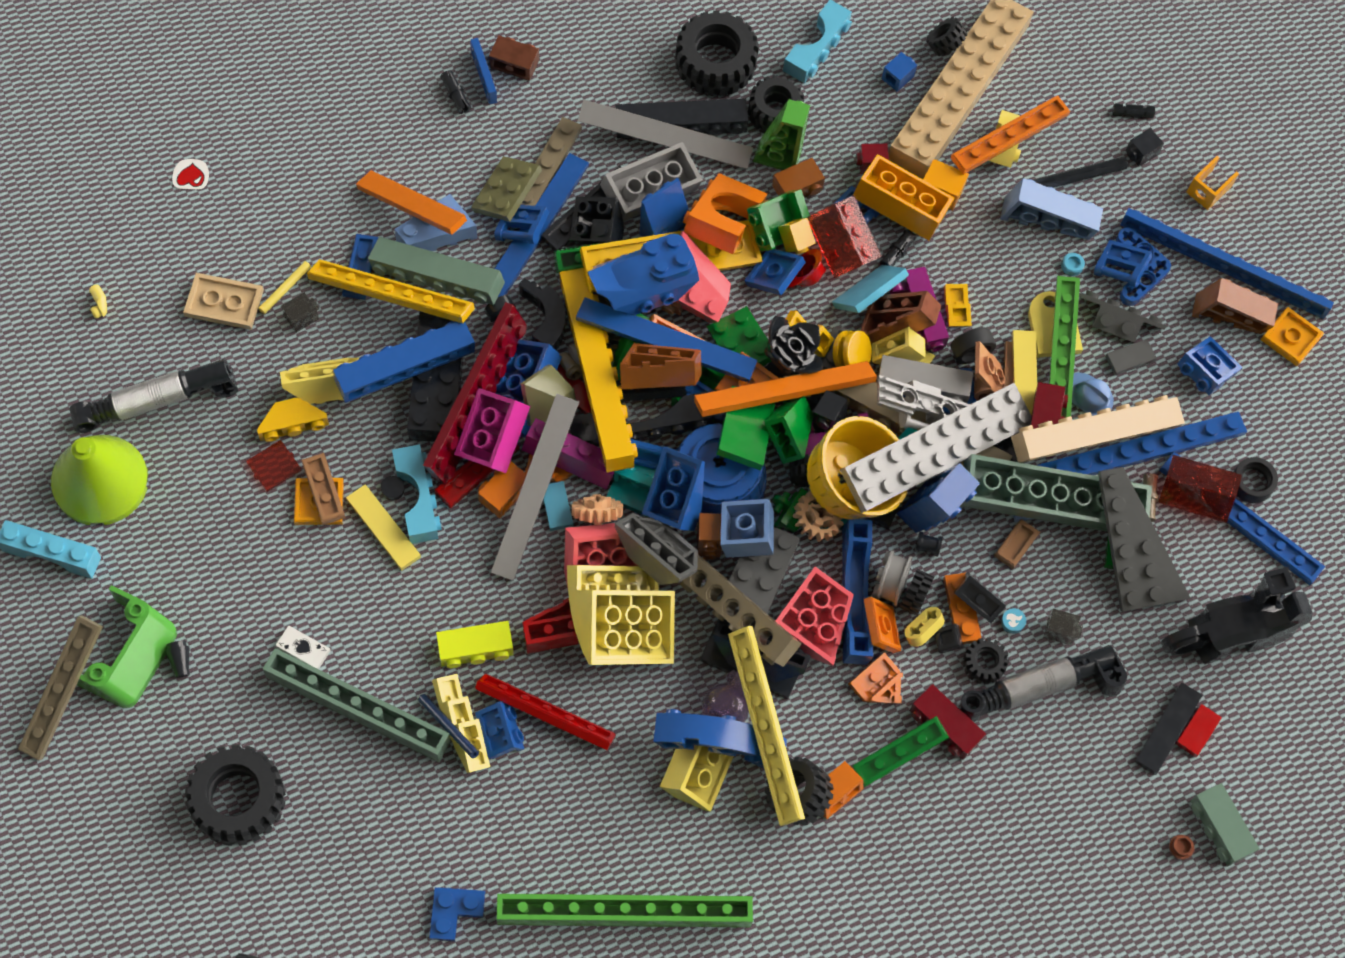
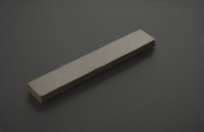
M82 615L77 617L18 750L38 761L43 759L103 626Z

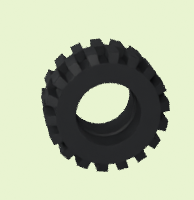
M773 75V78H769V76L764 77V81L759 80L756 86H753L750 94L748 115L750 116L751 123H755L754 127L757 130L761 128V132L765 133L781 111L768 107L767 103L779 102L785 105L788 99L805 101L804 93L800 92L801 87L795 85L794 80L788 81L785 76L778 78V75Z
M790 757L789 762L796 787L806 782L805 789L799 797L805 819L792 824L799 825L800 823L804 826L808 825V821L814 823L817 821L818 816L822 818L825 815L823 811L826 808L829 809L831 805L828 802L833 800L834 794L830 791L834 788L833 784L830 783L831 778L813 762L806 758L795 757V759H792ZM768 784V787L765 788V794L768 796L765 799L770 804L771 810L776 813Z

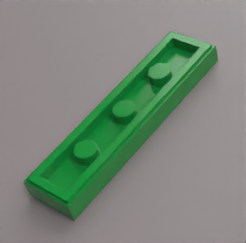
M935 716L852 765V767L863 779L864 787H867L950 737L938 717Z

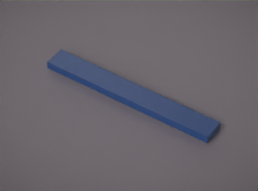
M571 153L568 154L535 205L547 207L550 212L540 232L539 242L537 244H529L528 241L513 240L495 269L500 270L505 281L498 297L507 295L542 240L541 234L551 226L589 167V162ZM521 228L519 231L528 232L529 229Z
M584 297L576 315L577 321L640 344L701 350V366L747 383L750 382L757 365V360L641 317L613 310L608 305Z
M1174 452L1160 468L1159 471L1283 566L1288 567L1291 572L1308 585H1311L1326 567Z

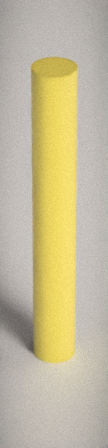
M304 261L258 308L259 311L266 314L311 268L310 264Z

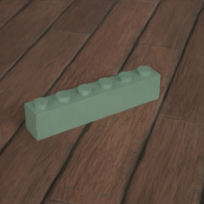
M383 237L378 238L368 257L373 270L377 274L391 275L400 281H412L418 286H429L439 292L453 293L460 298H471L480 304L488 303L494 305L505 284L500 270Z

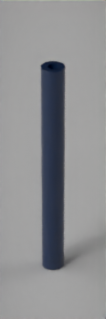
M426 694L420 695L418 701L472 759L476 758L479 755V751Z

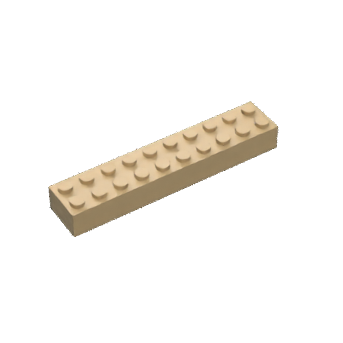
M990 0L968 32L965 41H962L963 44L957 48L891 144L889 150L890 161L924 179L934 159L939 160L1029 27L1034 11L1013 0Z

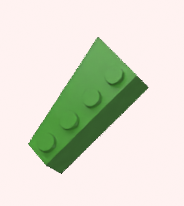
M788 99L760 139L753 162L780 170H785L798 164L802 152L810 105L802 101Z

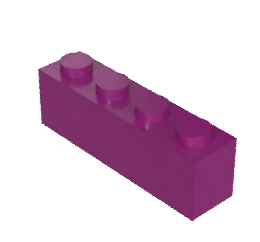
M535 418L526 435L522 451L534 456L546 424L545 422ZM569 433L567 434L556 467L607 489L614 471L606 472L601 448Z

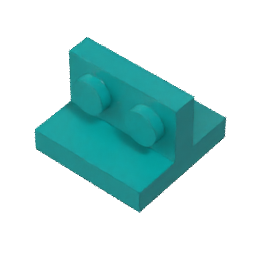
M634 464L633 468L614 471L613 483L606 497L614 498L615 501H621L624 508L643 515L642 511L656 470Z

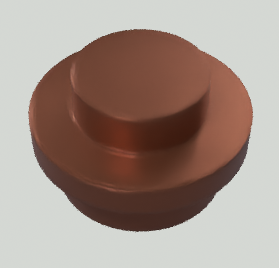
M1176 835L1169 843V850L1175 858L1185 860L1192 856L1194 844L1188 836Z

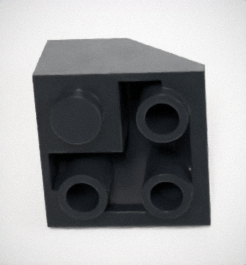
M576 196L570 241L591 245L623 240L624 222L618 198Z

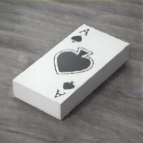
M291 626L287 627L275 645L277 649L317 669L321 667L331 651L330 648Z

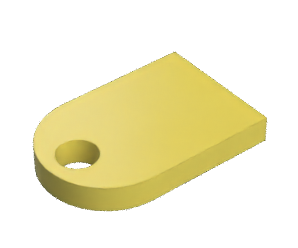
M1052 291L1037 295L1031 302L1028 310L1031 331H1036L1037 358L1051 357L1054 307L1045 306L1043 301L1051 300L1055 304V292ZM1077 325L1075 354H1081L1083 347Z

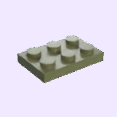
M503 156L472 204L471 208L474 213L510 222L542 172L540 165Z

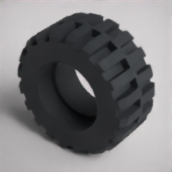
M707 11L701 13L700 17L696 15L690 18V23L686 22L682 26V31L677 36L675 66L679 71L678 75L683 81L686 80L685 84L688 87H695L696 92L701 94L706 92L708 96H714V94L727 96L728 92L733 94L738 92L739 87L741 89L744 88L754 76L759 50L757 36L754 31H751L752 27L747 22L743 23V19L739 16L734 17L729 12L724 14L720 13V11H713V13L708 14ZM708 45H722L729 48L735 54V57L726 62L715 63L704 59L698 51Z
M240 744L232 745L231 749L226 750L225 746L217 748L218 753L212 755L209 752L204 755L206 760L203 763L198 761L194 766L195 773L189 774L187 779L189 787L185 788L187 810L199 830L204 835H208L211 840L215 842L222 841L224 845L232 846L233 842H237L239 846L247 845V840L253 839L255 842L261 839L259 835L264 831L268 834L273 829L271 826L273 822L278 823L280 820V810H283L285 807V787L277 767L263 752H256L254 747L250 746L242 749ZM234 775L252 777L258 784L259 795L255 804L248 811L236 816H226L220 814L214 808L213 794L223 780Z

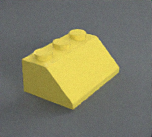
M694 745V750L675 749L660 787L681 801L711 812L734 756L708 751L709 747Z

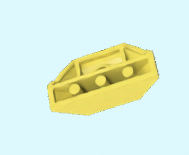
M342 358L302 364L288 371H281L282 388L309 404H322L326 401L343 400L334 380L333 370L340 364L352 363L359 358Z

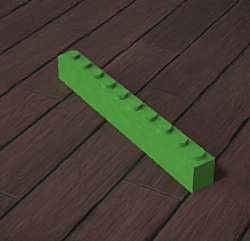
M497 894V925L751 928L753 923V896Z

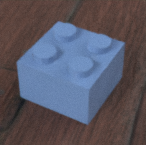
M769 499L722 502L721 547L726 558L773 555L774 510Z

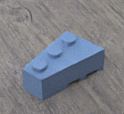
M448 194L437 202L464 214L467 219L453 235L413 217L395 229V236L397 242L429 251H436L438 247L449 244L453 246L457 242L469 238L470 240L477 239V227L451 194Z

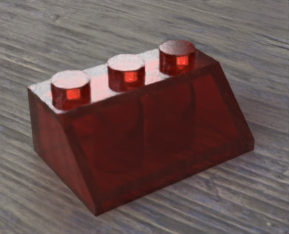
M854 195L807 217L834 279L882 257Z
M1173 455L1158 503L1227 523L1242 475Z

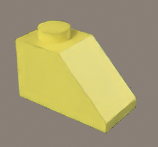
M910 327L904 328L872 343V362L880 364L882 355L913 361L926 358L925 339Z

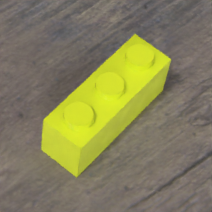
M509 621L436 632L442 667L446 666L452 669L470 662L473 665L484 663L488 659L502 661L514 655Z

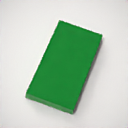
M775 402L725 412L716 455L761 471L764 465L769 432L764 422L773 414Z

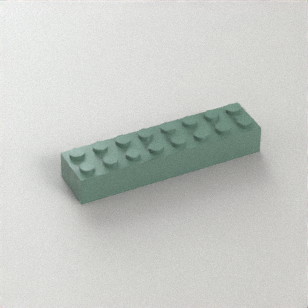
M971 454L963 461V467L980 484L975 489L977 492L975 496L968 502L964 501L960 505L962 507L1107 532L1099 476ZM1131 482L1150 518L1152 486Z

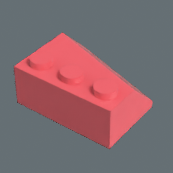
M682 231L680 236L685 239L694 257L699 281L675 302L679 303L683 309L708 323L719 322L729 300L731 283L689 236Z
M615 523L565 528L564 573L566 583L567 565L638 566L628 557L614 527Z
M814 567L778 616L776 622L801 643L800 648L804 653L809 654L812 659L833 666L854 594L817 567Z

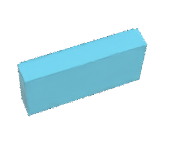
M564 481L550 483L543 499L550 531L573 527Z

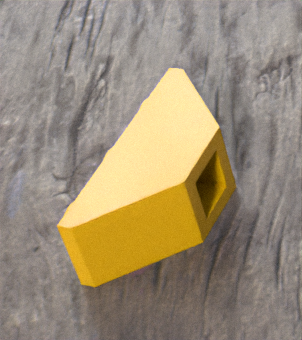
M297 397L275 402L258 427L257 432L260 441L273 442L278 440L279 437L286 435L293 437L307 430H322L325 426L329 425L327 413Z

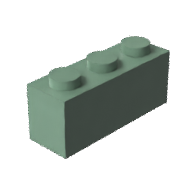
M1222 783L1197 794L1191 800L1193 813L1196 817H1200L1204 824L1205 834L1210 840H1213L1217 847L1218 857L1227 866L1253 855L1260 849Z

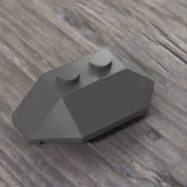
M635 513L615 523L614 527L628 557L658 584L679 583L697 572L698 550L667 524L651 518L639 517Z

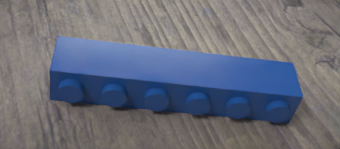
M451 321L444 327L437 330L430 329L419 337L407 338L401 344L386 346L380 352L372 355H363L352 363L340 364L333 370L334 380L344 402L347 403L475 352V341L465 322Z

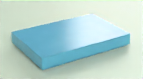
M881 265L832 301L836 309L860 313L907 278L909 274L906 268Z

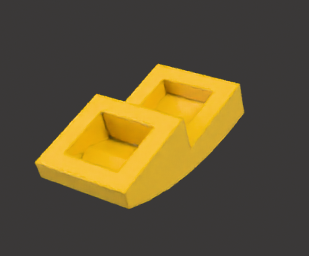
M945 284L944 298L948 327H971L968 285Z

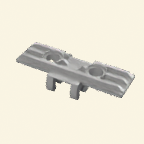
M881 375L877 378V405L900 412L899 425L904 429L920 430L948 416L944 413L942 407H946L950 414L970 405L941 395L940 388L915 380L906 384ZM915 411L925 412L927 423L911 419V416Z

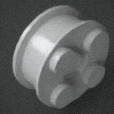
M893 550L891 552L886 551L882 563L885 565V568L880 567L876 581H879L880 584L876 583L872 597H875L877 600L882 598L892 601L894 606L897 607L907 582L913 557L910 556L906 559L894 555Z

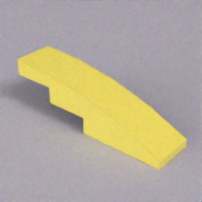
M454 674L433 679L432 683L440 710L479 751V755L472 759L450 736L466 772L469 773L490 767L479 719H473L468 696H462L458 675Z

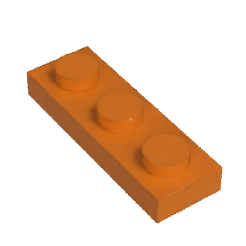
M966 573L945 575L943 581L952 623L959 625L963 645L971 644L974 641L977 642L982 637L976 611L954 593L966 578Z

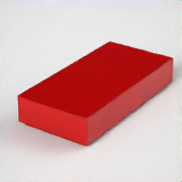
M1201 704L1175 744L1194 757H1197L1222 717Z

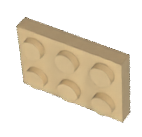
M196 273L183 313L185 317L252 330L264 289L261 285Z

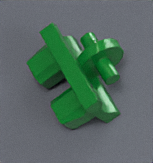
M801 488L799 492H794L789 501L790 494L786 491L782 496L774 495L772 498V502L776 505L773 509L774 513L779 514L783 510L774 523L775 528H785L792 533L798 530L799 527H796L795 524L799 520L793 518V514L796 511L794 506L799 503L798 500L803 495H806V490Z

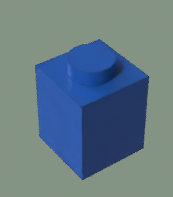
M901 52L884 67L881 79L898 92L915 76L917 64L911 57Z

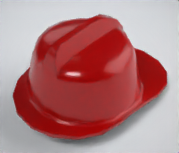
M810 249L801 255L806 263L787 288L796 285L802 287L812 286L822 278L826 268L821 262L822 253L820 250Z

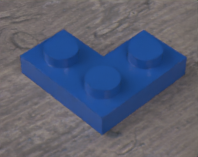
M435 887L430 940L455 942L458 916L483 918L486 892L481 890Z

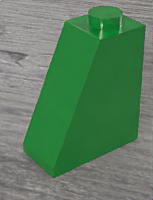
M805 396L785 400L764 422L783 464L805 457L813 420V412Z

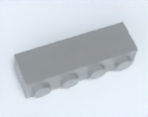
M882 355L878 376L881 375L906 384L915 380L940 388L941 395L967 403L970 397L973 372Z

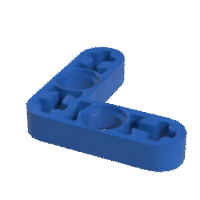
M1127 227L1120 230L1116 241L1135 246L1137 243V248L1145 249L1152 253V258L1141 276L1149 278L1151 284L1143 285L1140 282L1138 287H1136L1135 295L1128 297L1127 293H1131L1135 287L1130 286L1129 283L1120 292L1121 302L1127 306H1134L1168 275L1171 263L1134 229ZM1127 237H1130V238H1131L1130 240H1127V241H1124V240H1123V238H1127ZM1162 265L1164 268L1160 269L1155 275L1153 272L1156 267Z

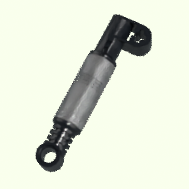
M222 359L188 371L177 370L173 373L109 393L104 400L94 401L93 404L87 401L75 403L69 408L74 431L77 433L91 432L97 428L99 423L108 422L110 419L118 421L158 409L159 407L191 398L194 393L209 388L219 398L233 396L238 392L233 368L226 359Z
M1107 645L1073 658L1063 657L1045 665H1040V667L1038 666L1002 680L1000 679L994 686L988 687L986 690L967 691L963 694L958 708L975 722L987 713L1002 708L1005 710L1016 708L1031 701L1078 685L1081 680L1092 676L1101 692L1106 696L1113 697L1121 693L1127 681V673L1113 647ZM966 704H973L976 706V709H970Z

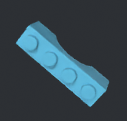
M829 0L819 13L817 27L823 37L814 44H796L784 60L783 71L803 83L809 77L813 78L818 70L819 63L826 61L831 47L835 48L841 39L840 35L849 30L852 21H850L852 11Z
M420 444L393 449L392 453L397 477L401 478L402 481L412 484L419 492L418 502L413 509L405 514L409 540L412 544L438 539L437 531L442 530L439 516L434 517L433 509L437 508L435 494L430 495L429 487H433L431 474H426L425 467L423 466L427 454L426 452L421 453Z
M5 520L0 530V549L2 552L22 558L27 556L43 558L60 565L71 573L90 579L93 578L101 559L96 547Z

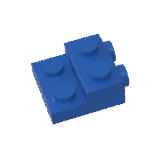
M1211 336L1186 352L1177 363L1181 373L1189 376L1196 382L1198 390L1206 392L1209 396L1243 368Z

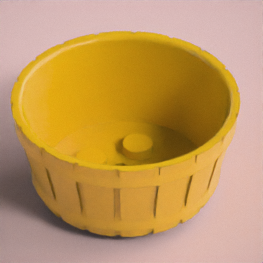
M862 416L845 418L827 431L822 441L812 450L807 464L808 485H810L811 493L819 505L830 514L844 519L877 517L896 509L900 505L899 503H902L905 499L907 490L861 513L847 483L841 484L838 474L842 475L840 469L898 441L899 439L882 423Z

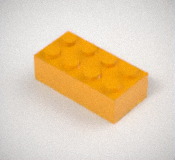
M878 154L860 179L852 196L854 199L930 241L954 200V197Z

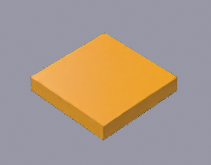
M1287 307L1275 321L1274 327L1263 335L1261 341L1295 366H1298L1320 340L1324 332Z
M296 478L294 524L322 525L308 479ZM333 478L343 508L344 479ZM343 519L325 525H343Z

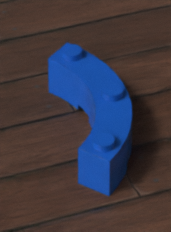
M668 709L666 713L656 714L653 742L662 748L694 750V745L709 747L708 751L728 756H736V754L745 755L744 760L764 768L752 724L736 721V717L730 715L714 717L686 714L675 709ZM783 737L784 744L786 747L787 739Z

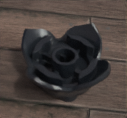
M775 315L769 327V340L767 347L764 349L765 355L770 358L772 363L785 376L797 373L811 374L821 371L823 369V362L819 356L814 354L820 343L819 325L799 322L790 326L787 319Z

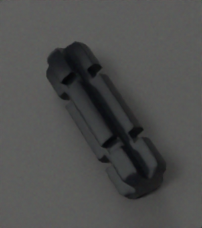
M1115 103L1112 107L1113 116H1122L1124 114V117L1142 118L1144 116V118H1154L1155 106L1146 105L1144 107L1143 105L1126 104L1123 106V104Z

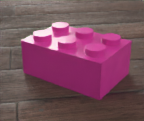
M478 388L454 455L507 473L530 406Z

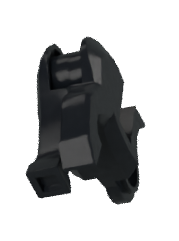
M1285 567L1265 572L1261 583L1249 595L1230 597L1206 604V608L1201 614L1188 620V628L1168 635L1161 641L1164 652L1171 653V655H1182L1196 651L1205 665L1225 659L1234 647L1245 645L1249 653L1277 645L1289 639L1299 627L1312 620V609L1304 592H1292L1297 587L1289 568Z

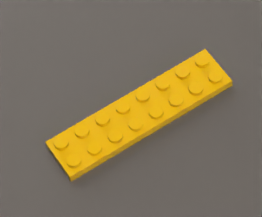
M749 220L739 221L746 225L741 242L733 254L689 236V238L719 271L754 266L763 261L759 246L755 241L756 236ZM682 231L581 247L580 254L590 293L596 292L587 273L593 269V266L619 258L624 254L638 251L648 241L669 234L680 235Z

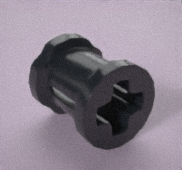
M919 531L915 552L921 550L933 553L934 556L938 557L943 537L938 536L936 538L924 535L923 532Z

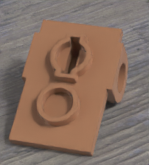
M980 341L976 342L974 398L978 401L1004 388L1005 376L1004 369L995 356L990 354Z

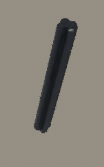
M1119 157L1033 179V181L1043 186L1054 188L1127 169L1128 161L1126 157Z

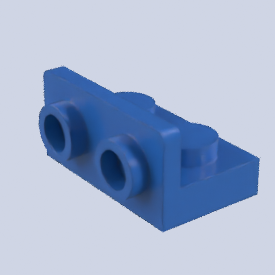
M497 702L475 712L476 718L480 722L488 758L495 759L513 750H524V736L517 726V714L513 706L504 702Z

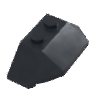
M720 621L713 639L727 663L737 668L728 636L733 631L728 628L730 623ZM772 635L768 637L766 642L767 645L771 643L773 638ZM800 647L784 667L777 663L771 665L761 657L766 678L773 683L804 674L811 658ZM759 649L760 656H762L763 652Z

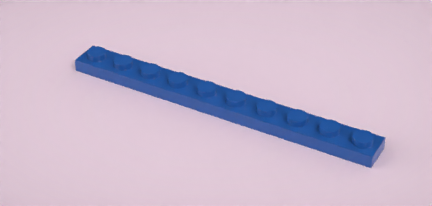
M1128 208L1120 226L1132 228L1146 238L1322 319L1327 316L1334 304L1325 296L1317 295L1308 291L1303 286L1295 285L1281 276L1271 274L1262 267L1254 266L1245 262L1240 257L1232 256L1220 248L1208 245L1201 239L1193 238L1179 229L1169 227L1160 220L1143 215L1138 210Z
M1238 411L1042 463L1037 466L1097 475L1098 471L1127 467L1172 455L1174 452L1180 453L1243 436L1247 433V429Z

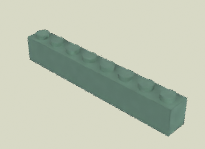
M276 648L263 667L266 678L437 762H440L451 742L448 732Z

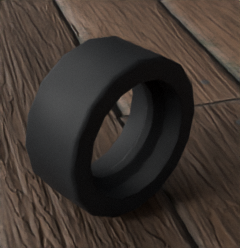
M980 327L956 337L950 344L956 362L960 364L974 362L975 346L978 341L991 354L996 348V342L990 329Z
M1259 457L1246 458L1233 471L1230 480L1231 488L1241 500L1252 504L1261 503L1267 500L1276 489L1278 484L1277 471L1265 459ZM1253 469L1263 474L1267 481L1265 490L1256 492L1247 488L1241 478L1243 471Z

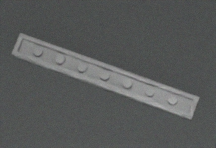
M584 99L578 117V122L667 147L683 142L688 153L748 169L753 147Z
M556 394L491 573L514 581L579 401Z

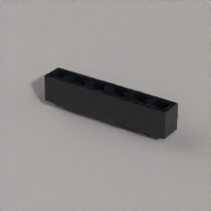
M746 98L615 104V108L714 136L725 133H746L748 128ZM616 132L617 139L629 140L635 138Z

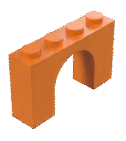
M719 173L714 180L711 179L706 190H702L699 200L694 201L691 211L686 212L683 223L686 224L684 232L691 237L733 254L741 242L746 225L725 217L716 210L730 211L748 219L747 208L764 202L768 193Z

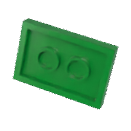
M747 306L720 319L719 322L707 326L708 332L716 345L737 353L744 352L749 357L756 359L762 366L772 362L764 353L768 338Z

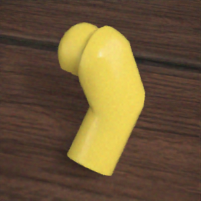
M93 285L89 291L97 306L91 307L90 310L94 318L98 319L106 315L107 302L100 286Z

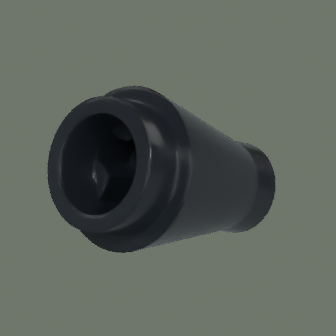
M185 640L168 643L165 652L175 673V678L189 676L190 646H187Z

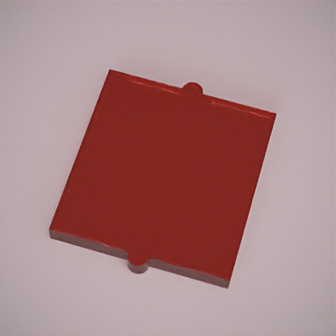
M281 440L246 461L254 473V479L259 480L266 492L302 471L294 459L293 452H289Z

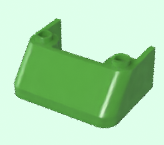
M111 585L109 591L117 603L125 606V617L136 627L112 666L110 667L104 663L90 665L85 674L80 676L77 686L117 706L130 708L138 702L164 659L165 651L167 650L166 645L174 642L176 639L177 629L169 619L145 601Z

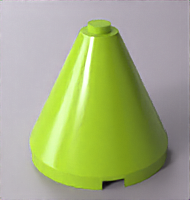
M111 435L82 437L73 442L56 461L51 476L52 493L61 510L71 519L86 525H90V523L108 525L126 518L141 504L147 492L148 469L136 447L122 438Z

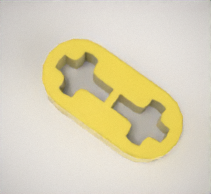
M937 607L927 608L907 626L904 634L911 646L923 645L944 625L945 620L941 610Z

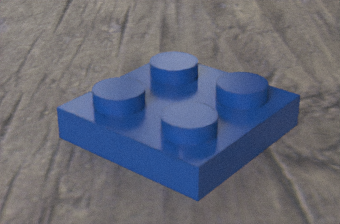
M776 249L769 250L763 254V262L756 264L744 281L748 287L782 295L806 262L803 256Z

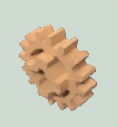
M811 491L798 500L799 503L794 506L797 512L793 515V518L799 520L795 526L803 528L801 530L802 535L807 532L809 533V540L816 536L817 541L820 542L823 538L829 540L839 533V529L844 525L840 521L842 518L830 514L819 503L813 504V502L817 501Z
M592 494L590 497L577 499L572 504V516H574V519L579 518V521L593 523L594 525H602L605 522L618 520L623 515V503L621 501H615L614 498L601 496V494Z

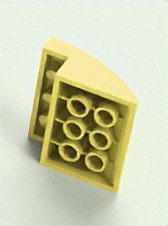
M567 565V584L572 620L580 647L589 665L674 664L675 591H659V584L639 566Z

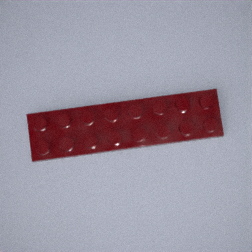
M505 302L423 464L439 484L446 485L448 480L454 477L456 467L460 459H462V457L454 454L478 388L496 393V385L505 375L509 359L516 353L517 342L526 333L527 324L513 304Z

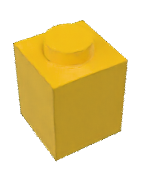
M808 218L795 219L778 227L786 252L801 254L808 251L809 246L816 244Z

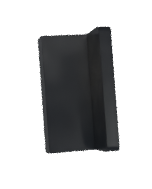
M967 571L965 574L966 578L954 593L991 624L1004 610L1006 604Z

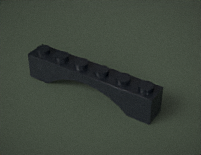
M707 392L685 395L673 407L655 418L642 422L626 423L631 424L633 438L630 439L638 441L647 437L649 439H657L662 437L663 434L679 435L684 433L685 430H696L713 424L712 415L702 417L694 402L695 395ZM592 413L574 416L570 426L571 435L599 447L600 444Z

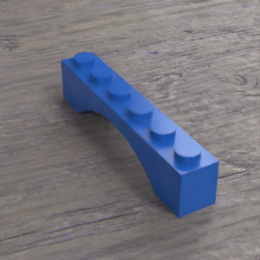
M848 519L842 528V586L854 594L843 629V663L867 665L873 658V645L863 600L868 598L872 520Z

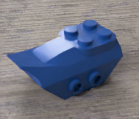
M669 234L644 243L640 250L593 266V269L587 272L596 292L610 301L613 310L633 315L648 313L652 309L663 305H671L678 301L699 281L694 257L685 239L679 234Z

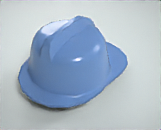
M1074 373L1072 403L1085 413L1091 412L1092 416L1097 415L1099 410L1112 409L1114 399L1109 386L1104 381L1095 379L1086 373Z

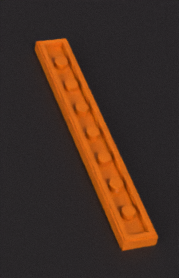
M865 361L825 369L811 374H800L695 395L694 402L701 416L705 417L824 393L826 390L834 391L876 382L877 376L869 362Z

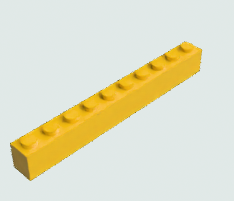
M584 268L560 272L561 290L606 472L633 468L634 458L638 457L636 444H631L630 438H633L631 424H626L625 421L628 418L626 405H621L620 400L623 399L621 386H616L615 381L618 380L616 367L611 366L613 354L611 348L607 349L606 346L609 343L607 331L576 320V315L584 297L599 302L597 293H590Z

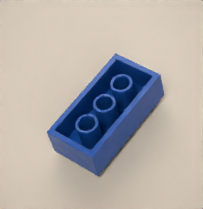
M959 463L927 480L896 514L915 533L922 530L928 531L932 526L936 527L940 522L944 523L949 518L953 519L962 510L959 506L964 501L968 502L977 493L975 489L980 483Z

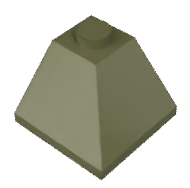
M549 364L520 383L524 404L530 406L526 417L528 426H532L535 418L546 423L556 394L576 400L572 386Z

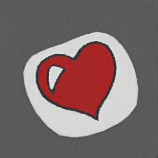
M182 160L173 171V184L179 189H202L208 183L209 170L206 163L201 160Z

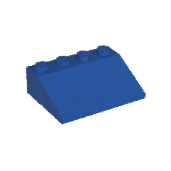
M519 339L516 353L509 359L506 365V373L496 385L495 394L524 404L520 383L548 364L552 365L556 370L558 369L562 356L550 344ZM527 418L520 434L522 438H526L531 428L527 424Z

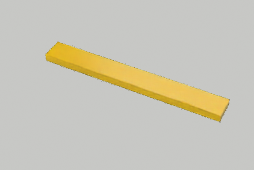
M321 259L307 272L308 279L459 323H464L475 309L474 303Z

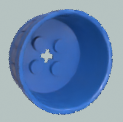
M710 424L694 430L676 449V451L705 462L701 513L721 514L722 502L763 499L766 491L767 476L765 464L760 471L724 458L726 465H721L719 468L715 467L716 463L713 459L720 458L716 453L722 424Z

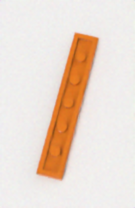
M1057 95L953 153L951 160L964 175L1067 117L1070 114V110Z
M372 170L356 183L358 190L451 235L467 221L464 214Z

